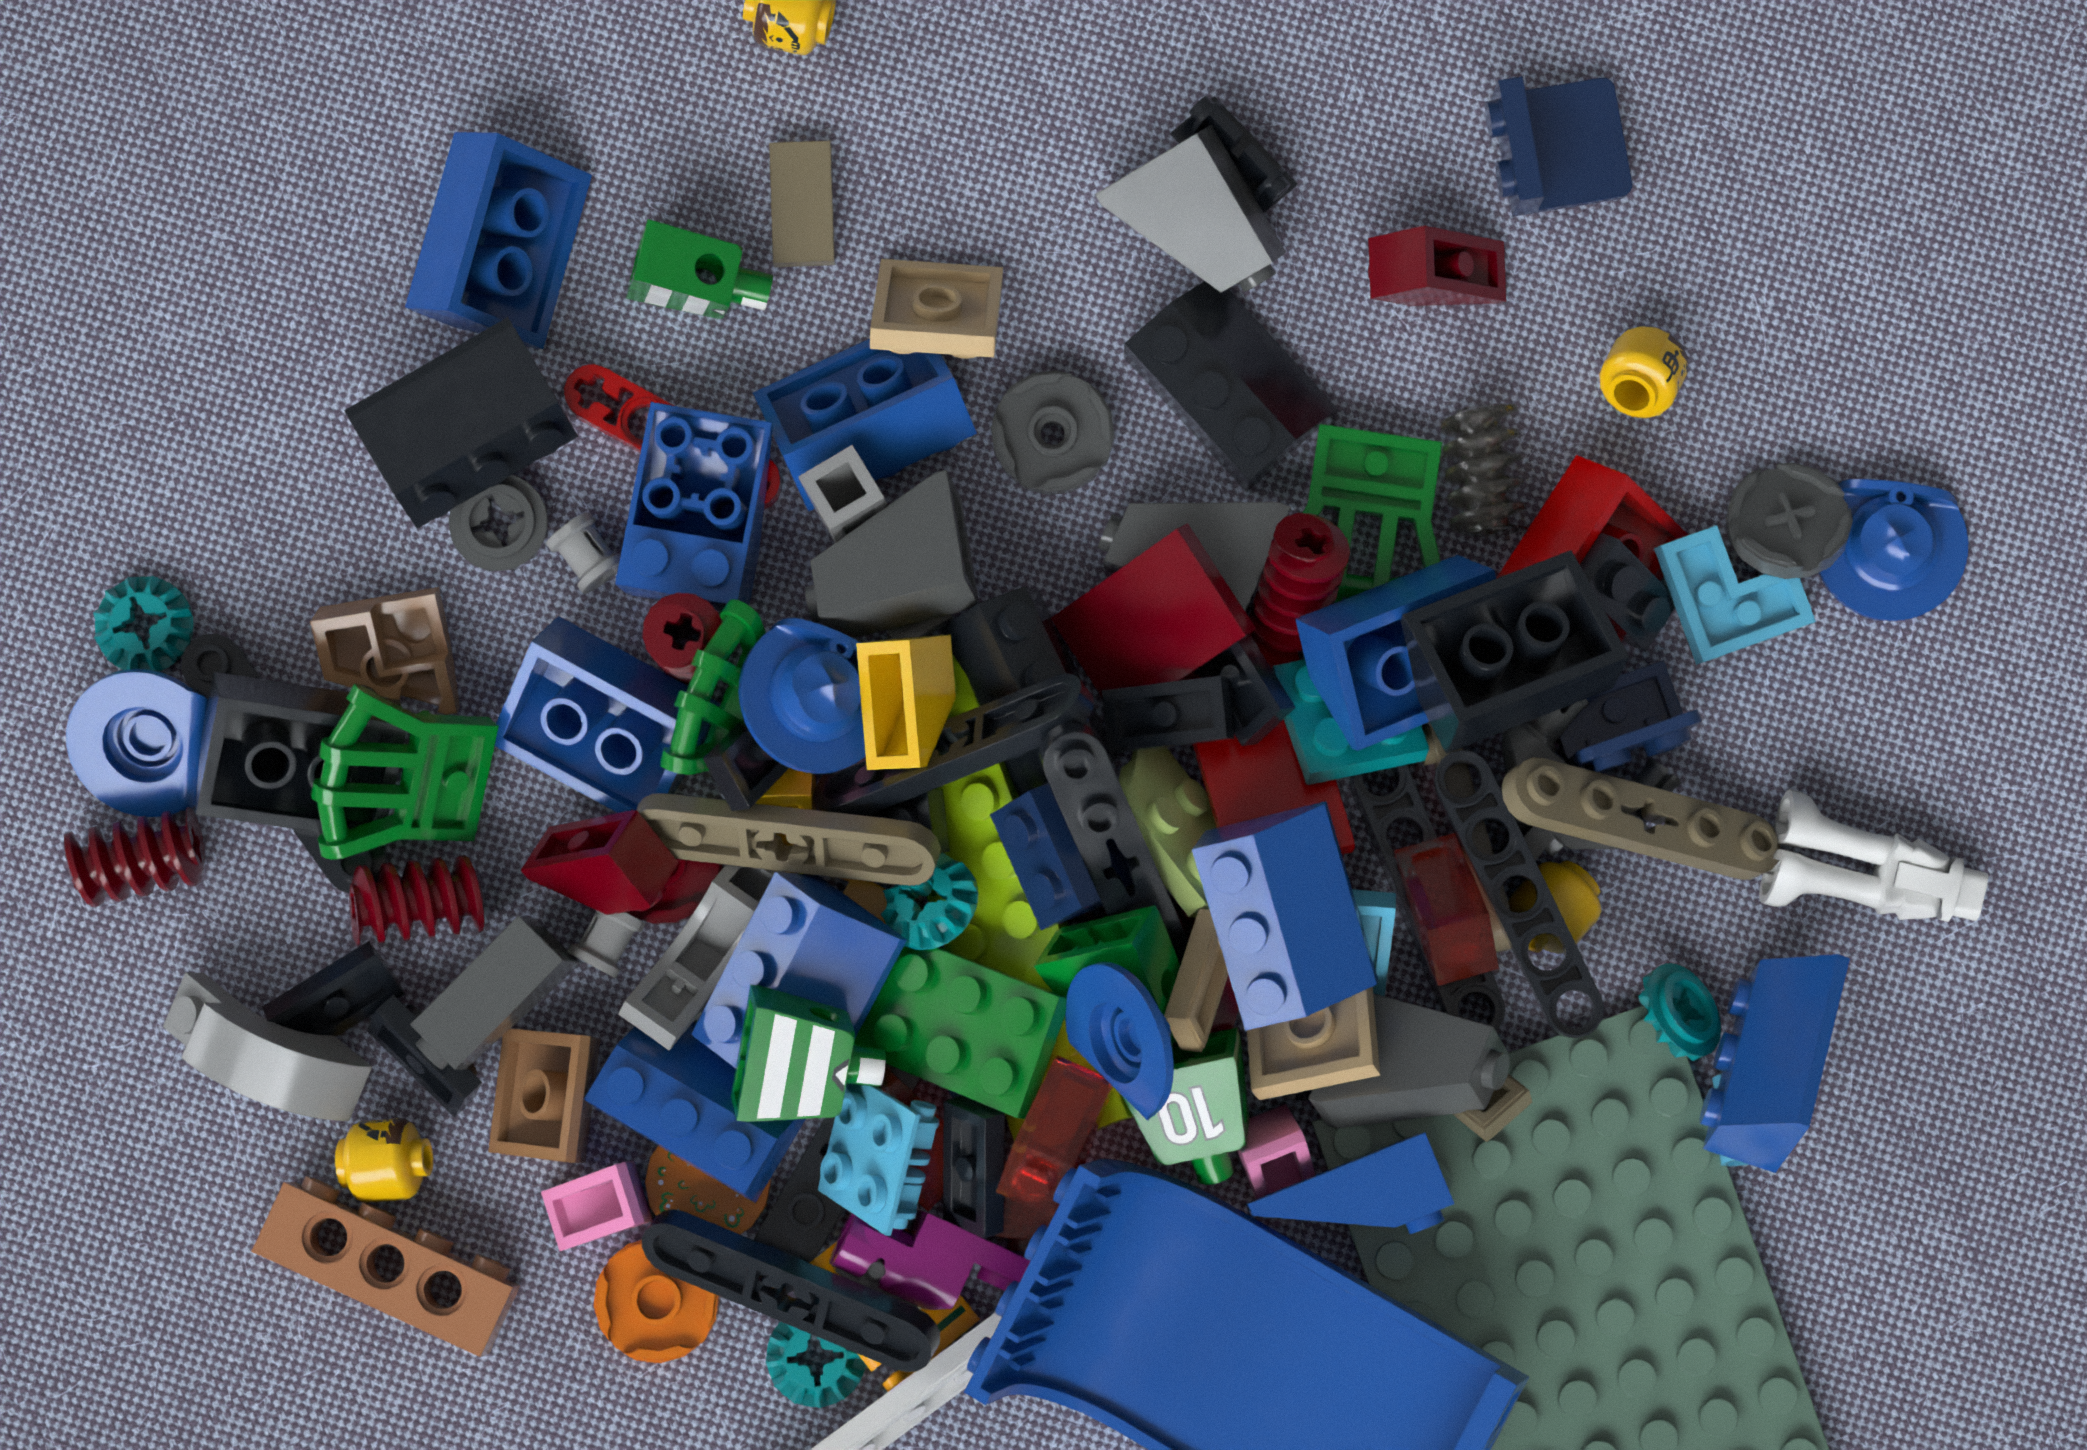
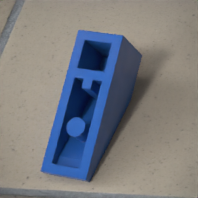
M1423 1132L1245 1204L1251 1216L1391 1228L1406 1224L1409 1234H1413L1445 1221L1441 1209L1453 1205L1454 1201L1427 1135Z

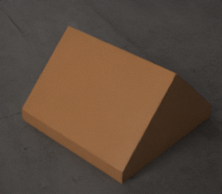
M510 1028L502 1036L488 1152L561 1162L586 1163L592 1105L585 1101L584 1097L596 1079L601 1039L584 1035Z

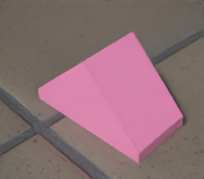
M1286 1104L1249 1118L1247 1144L1242 1149L1237 1150L1255 1199L1315 1175L1305 1137Z
M634 1161L615 1164L541 1192L559 1252L653 1221Z

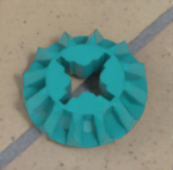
M155 576L127 577L125 581L115 587L105 590V597L100 603L99 608L93 612L95 618L94 639L106 659L122 670L147 669L158 672L165 670L182 657L193 635V614L187 599L174 585ZM136 601L149 616L158 615L163 617L167 615V618L158 620V624L149 628V649L137 633L119 632V630L126 628V624L135 621L134 610H136Z
M941 853L934 873L928 881L919 885L895 884L893 888L883 890L887 906L881 913V916L890 928L907 939L904 945L906 947L916 950H929L943 946L961 934L974 916L978 903L976 879L962 861L953 860L946 854ZM932 889L942 899L946 900L928 902L923 910L914 901L919 896H928Z
M1674 963L1662 964L1644 976L1643 985L1645 989L1638 998L1640 1003L1648 1010L1644 1022L1653 1025L1656 1030V1042H1667L1670 1052L1675 1058L1687 1056L1692 1061H1695L1712 1053L1720 1041L1721 1021L1715 1001L1702 981L1687 968Z
M780 1322L770 1335L766 1354V1365L775 1388L795 1404L817 1408L840 1402L855 1390L863 1377L866 1364L857 1353L817 1337V1339H820L822 1349L833 1350V1353L843 1352L844 1357L834 1358V1361L825 1363L823 1374L820 1375L821 1384H816L815 1375H812L810 1365L799 1364V1361H789V1357L798 1356V1353L808 1350L812 1334Z

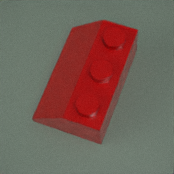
M1576 455L1497 578L1572 550L1580 565L1602 532L1619 539L1661 581L1664 575L1654 548L1689 534L1627 474ZM1617 633L1622 642L1623 638Z

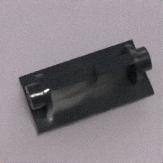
M1208 96L1200 99L1189 111L1191 116L1170 134L1178 143H1181L1212 124L1264 214L1298 185L1287 171L1280 166L1215 96L1211 99Z

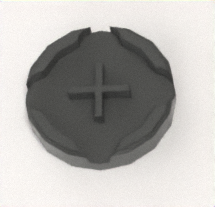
M1779 463L1776 469H1767L1761 472L1762 468L1747 474L1733 490L1725 520L1729 542L1739 557L1759 572L1783 579L1810 577L1830 568L1845 551L1853 522L1851 508L1850 510L1848 509V504L1843 499L1844 492L1837 482L1816 468L1797 463Z

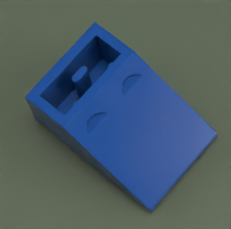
M650 402L615 581L616 586L627 595L660 600L665 596L675 593L695 594L707 600L717 611H722L728 601L732 599L750 604L759 558L773 423Z

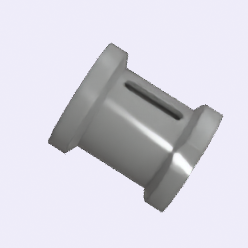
M585 512L570 520L546 542L551 552H560L578 576L580 581L577 586L583 594L597 589L617 574L621 553L614 554L593 527L596 519L590 512Z
M596 910L579 944H571L567 952L616 979L620 972L616 964L634 932H642L646 924L626 912L606 915Z

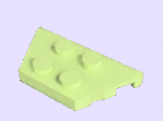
M1167 747L1133 751L1131 761L1121 768L1119 783L1164 886L1188 917L1196 918L1199 909L1209 910L1192 848L1206 830L1217 828L1207 792L1198 782L1188 776Z

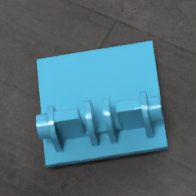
M846 1083L842 1111L840 1115L835 1117L827 1153L821 1163L818 1191L885 1236H891L893 1228L906 1229L908 1220L916 1218V1208L922 1188L920 1183H924L926 1174L923 1171L908 1165L923 1166L928 1165L931 1156L919 1149L931 1150L935 1132L940 1122L934 1116L936 1106L925 1101L913 1100L911 1106L908 1107L876 1086Z

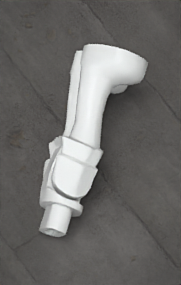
M1789 789L1784 794L1778 807L1774 824L1779 844L1836 853L1873 863L1875 866L1873 874L1868 875L1816 861L1799 853L1777 849L1773 854V859L1779 860L1773 869L1762 875L1759 893L1761 903L1774 907L1787 906L1798 896L1808 893L1822 894L1875 908L1877 914L1896 913L1899 920L1937 917L1938 920L1949 922L1952 916L1977 921L1979 918L1988 883L1987 873L1965 868L1963 858L1952 857L1950 859V857L1919 838L1914 842H1910L1898 833L1891 837L1838 823L1822 815L1813 799L1803 792Z

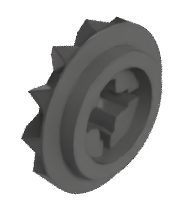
M514 475L505 478L500 484L484 490L450 510L449 531L456 549L468 562L488 572L515 571L520 565L537 556L539 548L548 535L547 508L541 496L532 485ZM491 499L495 500L496 505L501 508L505 515L511 516L515 514L517 517L524 515V517L516 519V523L508 526L509 537H507L508 546L504 547L503 542L499 540L493 531L484 533L481 530L474 533V530L483 528V524L491 521L492 515L490 510L493 509L490 502Z

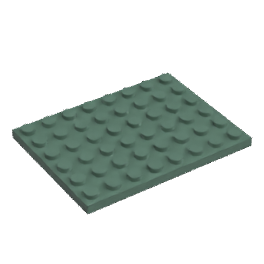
M1644 1006L1603 1019L1598 1028L1587 1036L1569 1038L1557 1035L1509 1052L1510 1064L1508 1074L1530 1090L1532 1103L1488 1142L1452 1114L1339 1129L1327 1126L1322 1118L1311 1122L1327 1170L1418 1133H1426L1454 1201L1453 1205L1441 1209L1445 1221L1413 1234H1409L1406 1224L1396 1228L1347 1224L1368 1284L1529 1376L1491 1450H1829L1727 1166H1721L1719 1154L1703 1149L1708 1126L1699 1124L1704 1102L1687 1056L1675 1058L1670 1052L1667 1042H1656V1030L1652 1024L1644 1022V1018L1648 1014V1010Z

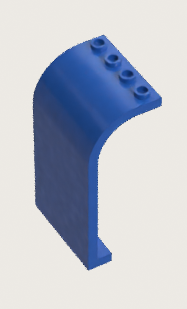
M1099 1159L1081 1164L1078 1169L1070 1168L1061 1179L1053 1197V1201L1058 1203L1059 1206L1049 1226L1042 1224L1029 1241L1024 1257L1030 1263L1020 1283L1014 1280L1001 1296L995 1313L1002 1318L992 1338L984 1337L969 1359L967 1370L973 1373L964 1393L984 1405L1009 1395H1026L1052 1401L1083 1413L1111 1427L1148 1450H1491L1529 1376L1225 1201L1159 1171L1126 1161Z

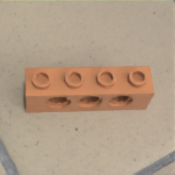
M305 1176L302 1185L297 1182H283L251 1252L474 1355L482 1357L490 1353L521 1286L507 1279L510 1268L480 1254H476L472 1263L451 1254L450 1251L454 1243L426 1229L419 1228L415 1237L393 1227L397 1216L372 1204L362 1202L359 1210L336 1201L340 1193L339 1189L313 1177ZM331 1218L341 1222L347 1232L346 1245L336 1255L324 1251L318 1240L320 1227ZM387 1244L398 1248L404 1257L403 1272L394 1281L382 1278L375 1268L376 1254ZM441 1271L453 1273L461 1283V1296L452 1307H445L437 1303L431 1292L432 1282Z

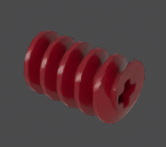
M1298 512L1285 516L1276 525L1273 535L1274 539L1271 541L1268 552L1269 556L1266 558L1258 591L1254 598L1253 608L1249 615L1256 630L1251 632L1260 643L1271 649L1284 652L1303 651L1295 619L1335 603L1350 556L1348 539L1340 528L1323 517L1311 513Z
M675 593L661 598L650 608L643 622L642 637L647 652L665 674L685 685H689L696 667L691 665L696 650L703 651L723 621L719 613L707 600L695 594ZM694 629L700 637L699 641H688L684 650H682L676 642L677 638H688L691 630Z
M189 806L186 808L184 826H178L171 812L164 811L162 813L160 831L154 832L146 816H141L137 819L136 836L132 837L129 836L121 821L113 823L112 841L105 842L97 826L89 828L88 843L85 847L80 846L72 831L64 834L65 858L72 882L84 901L91 907L102 905L107 893L111 899L120 902L129 897L131 888L137 895L144 897L153 892L155 882L160 889L167 892L177 888L180 877L185 884L191 887L200 884L204 875L205 848L202 831L194 811Z
M459 855L455 858L451 874L441 857L433 858L430 861L427 876H425L419 862L416 860L406 862L401 879L391 862L381 865L376 882L366 865H359L355 869L350 885L349 907L352 934L357 946L360 945L364 927L371 926L378 943H385L390 924L397 925L404 941L410 940L414 922L421 921L428 938H435L440 919L447 920L454 936L460 935L464 917L471 916L478 933L484 931L485 917L481 883L477 872L466 855Z

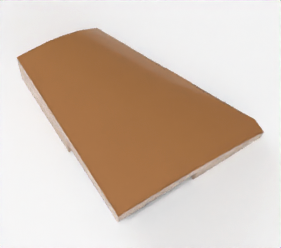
M439 587L318 608L310 620V625L324 680L348 687H353L355 683L372 688L379 696L400 700L401 696L433 704L439 706V713L446 715L458 712L460 705L453 653Z

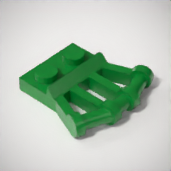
M1324 424L1319 425L1308 501L1303 513L1319 516L1323 509L1339 511L1337 527L1340 528L1348 539L1349 548L1351 546L1355 513L1382 517L1373 577L1347 573V563L1335 603L1341 601L1342 598L1352 597L1402 577L1390 578L1398 520L1413 522L1423 568L1441 561L1431 518L1442 442Z
M729 600L720 613V618L723 622L703 651L696 650L691 665L696 667L687 691L680 690L674 706L679 708L671 745L670 747L663 748L660 766L668 771L685 775L709 771L703 758L743 719L738 694L740 672L750 649L766 631L759 614L748 604L740 600ZM738 643H740L742 654L737 666L727 660ZM720 679L727 683L728 687L718 707L710 703V699ZM703 720L709 723L711 727L704 744L697 746Z
M355 683L346 697L350 701L349 706L330 737H325L321 741L319 756L324 760L321 778L313 781L311 798L317 802L323 831L318 837L321 856L331 860L342 859L400 839L474 841L499 726L490 717L431 714L428 710L413 713L382 698L370 689ZM372 715L410 733L408 744L357 742ZM349 766L403 768L400 785L346 783ZM344 807L395 808L393 815L350 829L347 827Z

